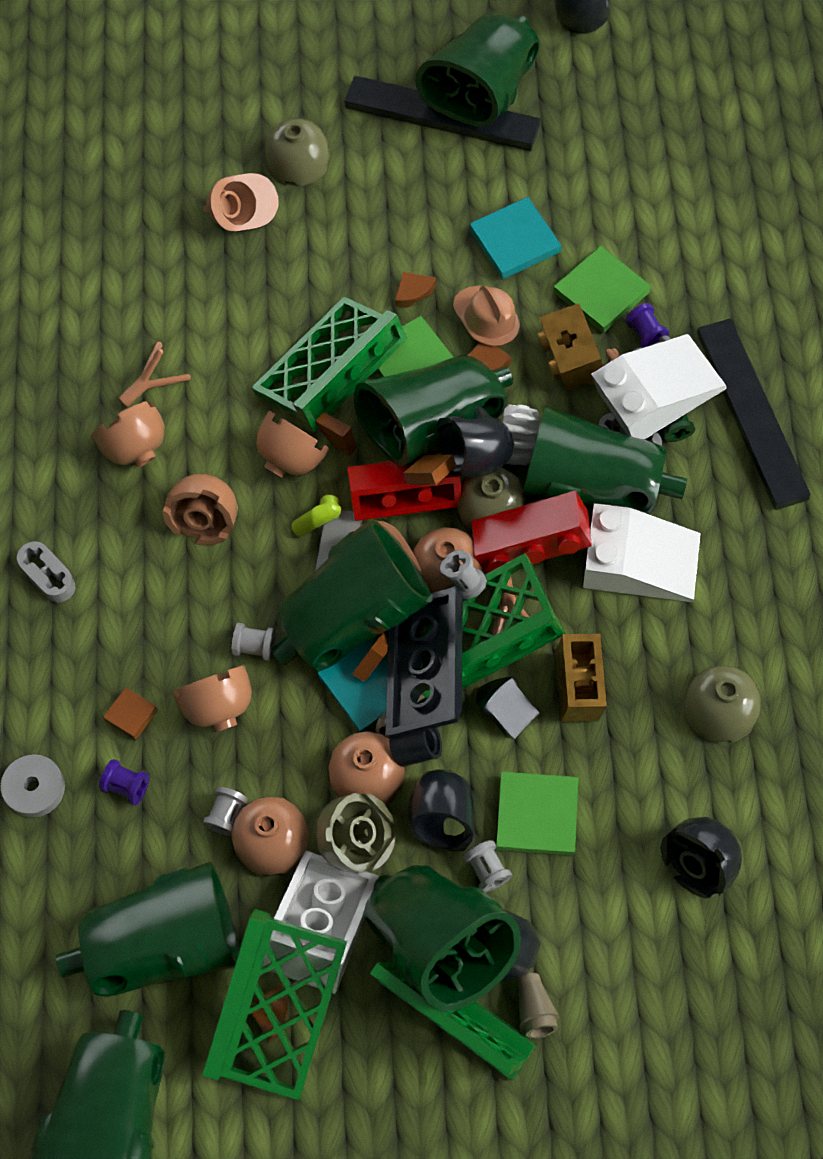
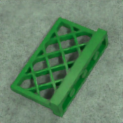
M343 297L251 388L255 395L298 417L305 428L315 432L319 428L316 420L321 414L327 413L332 415L354 393L356 385L365 382L407 340V336L397 314L389 310L384 314H380L349 298ZM347 310L354 313V318L338 322V319ZM373 324L364 333H361L362 326ZM354 328V335L338 339V332ZM331 334V341L315 344L321 336ZM349 347L341 356H338V349ZM331 351V358L315 362V355ZM308 357V364L292 367V364L297 359ZM326 370L318 379H315V372ZM307 374V382L291 385V378ZM284 380V387L268 390L274 382ZM303 393L294 403L291 402L292 395Z
M525 553L485 575L487 582L484 589L495 590L488 607L475 604L476 597L463 601L462 634L475 637L471 649L462 653V689L560 638L562 634H566L551 607L529 557ZM524 568L527 576L522 588L507 586L510 576ZM503 593L518 596L511 613L497 609ZM527 598L540 602L542 611L531 617L520 615ZM471 610L485 614L478 631L464 627ZM494 616L508 620L504 631L497 635L487 633ZM432 625L429 626L426 635H427V634L429 633V631L431 630V626H432ZM423 664L419 667L418 670L424 669ZM431 690L425 691L423 693V695L427 699L430 695Z
M254 909L249 918L202 1076L214 1080H219L220 1076L300 1100L347 941L269 917L270 913ZM273 930L290 935L297 949L277 959L269 944ZM299 938L310 942L303 945ZM319 944L336 949L333 962L318 971L306 952ZM267 953L271 963L263 966ZM301 955L310 975L291 984L281 964ZM275 968L285 988L265 997L258 984L259 976ZM329 973L326 985H324L320 977ZM315 981L322 994L321 1002L305 1010L295 990ZM255 993L259 1002L251 1005ZM289 994L299 1013L279 1023L270 1003ZM263 1007L273 1027L254 1036L246 1019L250 1013ZM317 1012L316 1019L313 1025L309 1016ZM303 1020L310 1033L309 1041L293 1049L283 1029ZM242 1033H244L247 1041L239 1044ZM277 1033L287 1052L268 1062L258 1042ZM250 1046L261 1064L260 1067L250 1072L232 1067L236 1054ZM306 1051L301 1064L297 1055ZM291 1059L299 1073L296 1085L292 1086L279 1082L271 1068ZM265 1072L268 1078L260 1076V1074Z
M393 961L377 963L370 973L383 986L512 1081L516 1078L537 1046L478 1001L457 1011L443 1012L428 1004L418 990L412 989L404 978L397 973Z

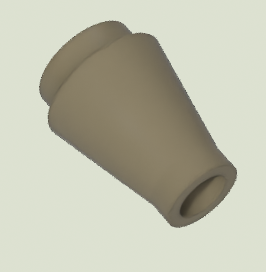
M530 973L519 977L516 982L518 986L520 1029L525 1030L526 1037L542 1038L553 1034L558 1029L557 1021L559 1020V1015L541 982L540 975Z

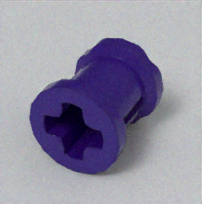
M649 303L637 306L625 318L628 327L634 328L640 337L642 348L657 343L659 338L664 335L669 336L668 329L660 325L654 316V308Z
M113 759L106 765L101 775L99 789L104 793L111 791L128 798V803L135 806L144 797L149 785L150 776L144 771L138 774L121 767L120 762Z

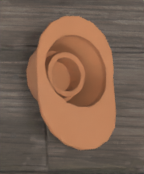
M248 173L230 176L217 181L208 193L207 204L202 208L204 212H208L210 218L216 224L227 231L252 229L268 224L275 217L278 209V194L270 180L260 174Z
M472 286L461 290L455 296L453 303L455 312L468 333L476 341L492 347L504 346L512 342L518 335L520 326L518 316L515 312L512 298L505 291L488 286Z

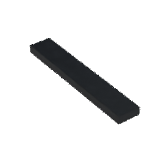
M355 75L344 100L345 108L529 151H532L541 123V118L506 110L490 126H472L434 110L424 102L416 89Z
M731 318L698 327L697 336L709 363L726 385L727 389L722 392L774 509L778 510L808 501L811 496Z

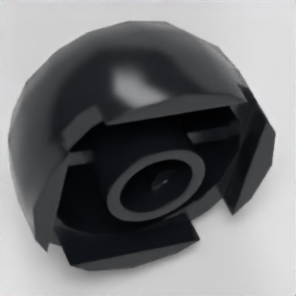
M708 817L688 818L663 837L660 846L665 866L667 867L671 863L673 868L680 874L676 875L674 879L687 891L702 898H711L714 894L719 896L725 892L738 877L742 864L741 848L733 832L721 822Z

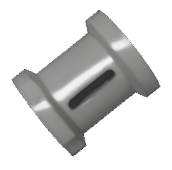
M456 550L449 553L441 562L440 570L442 575L454 583V587L456 586L463 594V599L474 598L484 590L487 582L486 576L481 570L475 569L473 559L469 553L464 550Z
M238 622L232 638V655L239 656L241 653L262 656L263 660L270 661L273 655L272 647L275 646V628L269 627L265 631L247 628L244 623Z
M217 787L214 792L217 798L209 817L204 818L203 826L213 832L231 837L234 820L241 811V808L248 804L249 799L235 790Z
M492 840L475 846L463 856L465 863L471 864L481 882L479 889H482L485 893L502 886L512 878L511 871L504 869L495 853L496 844ZM484 861L487 862L489 868L491 869V872H490V873H489V871H488L486 865L484 864Z

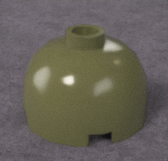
M290 118L281 121L273 127L265 140L264 158L268 172L275 180L282 184L288 181L295 182L296 186H305L316 182L327 171V164L330 160L329 144L323 131L311 121L302 118Z
M502 468L484 476H467L461 484L462 495L458 502V507H456V515L459 522L461 521L466 527V531L473 536V520L527 505V496L523 495L524 486L521 480L511 471Z
M717 665L706 668L695 676L686 690L684 698L685 717L694 732L709 742L739 741L751 733L760 716L761 695L758 686L746 672L736 667Z
M352 793L338 797L322 810L316 823L315 840L317 848L325 861L337 870L363 873L378 869L389 859L395 845V837H391L390 824H394L392 815L384 802L372 794Z

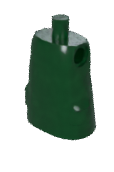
M486 13L476 19L464 33L452 40L420 66L415 78L417 92L428 106L445 116L472 126H490L498 116L504 114L509 106L514 103L518 84L538 56L540 40L536 32L530 28V23L526 17L517 15L512 18L501 14Z
M464 354L424 368L358 383L354 390L355 412L363 430L379 450L393 463L405 466L420 459L423 455L441 453L439 445L440 433L437 428L439 418L458 416L464 419H473L477 405L485 409L491 417L499 418L506 408L504 388L512 386L513 376L506 366L491 370L479 359ZM452 426L453 432H458L457 429Z
M546 405L523 495L544 500L576 490L586 508L593 509L595 503L627 507L651 514L658 494L682 500L687 478L663 472L666 450L661 445L617 433Z
M369 519L355 532L351 531L337 544L333 545L329 551L328 559L282 602L278 616L287 636L272 647V652L283 665H287L300 655L311 668L318 671L328 669L365 642L384 631L390 630V628L408 619V616L432 602L431 592L416 565L397 539L378 521Z
M207 862L191 869L186 867L168 874H162L155 880L153 885L87 912L78 922L80 947L57 954L56 964L62 978L85 972L88 984L95 996L104 997L123 994L148 985L235 968L239 955L235 928L224 888L213 863Z
M412 865L399 871L392 877L390 875L380 876L374 883V893L367 900L363 911V917L370 929L392 951V959L397 973L404 978L412 989L418 990L428 1004L443 1012L457 1011L486 995L507 975L520 952V928L514 917L506 913L501 905L489 897L482 889L475 887L463 888L437 873L428 865Z
M120 1010L113 1034L88 1032L80 1036L51 1114L46 1115L38 1123L39 1128L31 1148L33 1153L31 1159H152L155 1147L151 1136L153 1115L163 1075L165 1051L156 1044L138 1039L144 1017L142 1014L130 1010Z

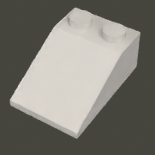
M689 334L623 354L591 374L599 395L626 434L643 440L727 389L725 383Z
M594 503L590 528L592 547H588L583 588L693 602L700 533L632 508Z
M305 851L274 919L347 941L332 993L336 994L364 920L363 911L366 902L374 893V883L379 876L369 872L353 873L337 870L327 863L323 856ZM273 930L269 944L277 959L297 949L290 935ZM299 938L303 945L310 942ZM319 944L306 952L318 971L333 962L336 949ZM267 953L263 966L271 963ZM301 955L281 964L285 974L291 979L299 981L310 975ZM275 968L270 970L272 972L277 973ZM329 973L320 977L324 985H326ZM315 981L308 983V985L317 987Z

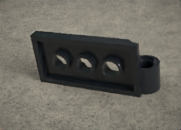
M456 586L431 593L432 602L389 630L385 736L389 739L392 756L400 767L438 759L442 754V740L437 727L458 722L459 715L462 712L463 594ZM432 625L429 633L419 638V635L424 632L426 626ZM431 657L429 665L422 670H418L425 659ZM431 690L428 699L418 704L419 697L425 691Z

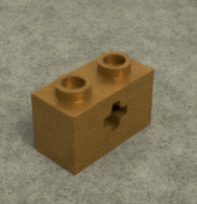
M578 303L540 317L543 331L537 334L544 353L551 351L554 358L548 360L554 380L561 379L566 391L594 381L591 374L603 367L580 304Z
M562 634L555 650L561 722L599 721L607 707L600 634Z

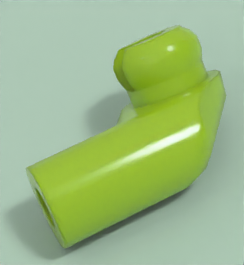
M335 495L323 496L320 499V505L292 522L293 532L297 536L302 537L314 529L337 519L342 509L339 506L340 500Z

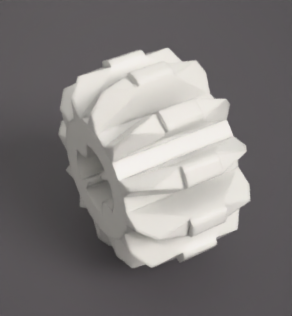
M509 404L504 409L502 422L506 424L509 432L512 433L514 442L513 454L506 464L527 466L531 462L540 415L537 410L531 409L529 406Z

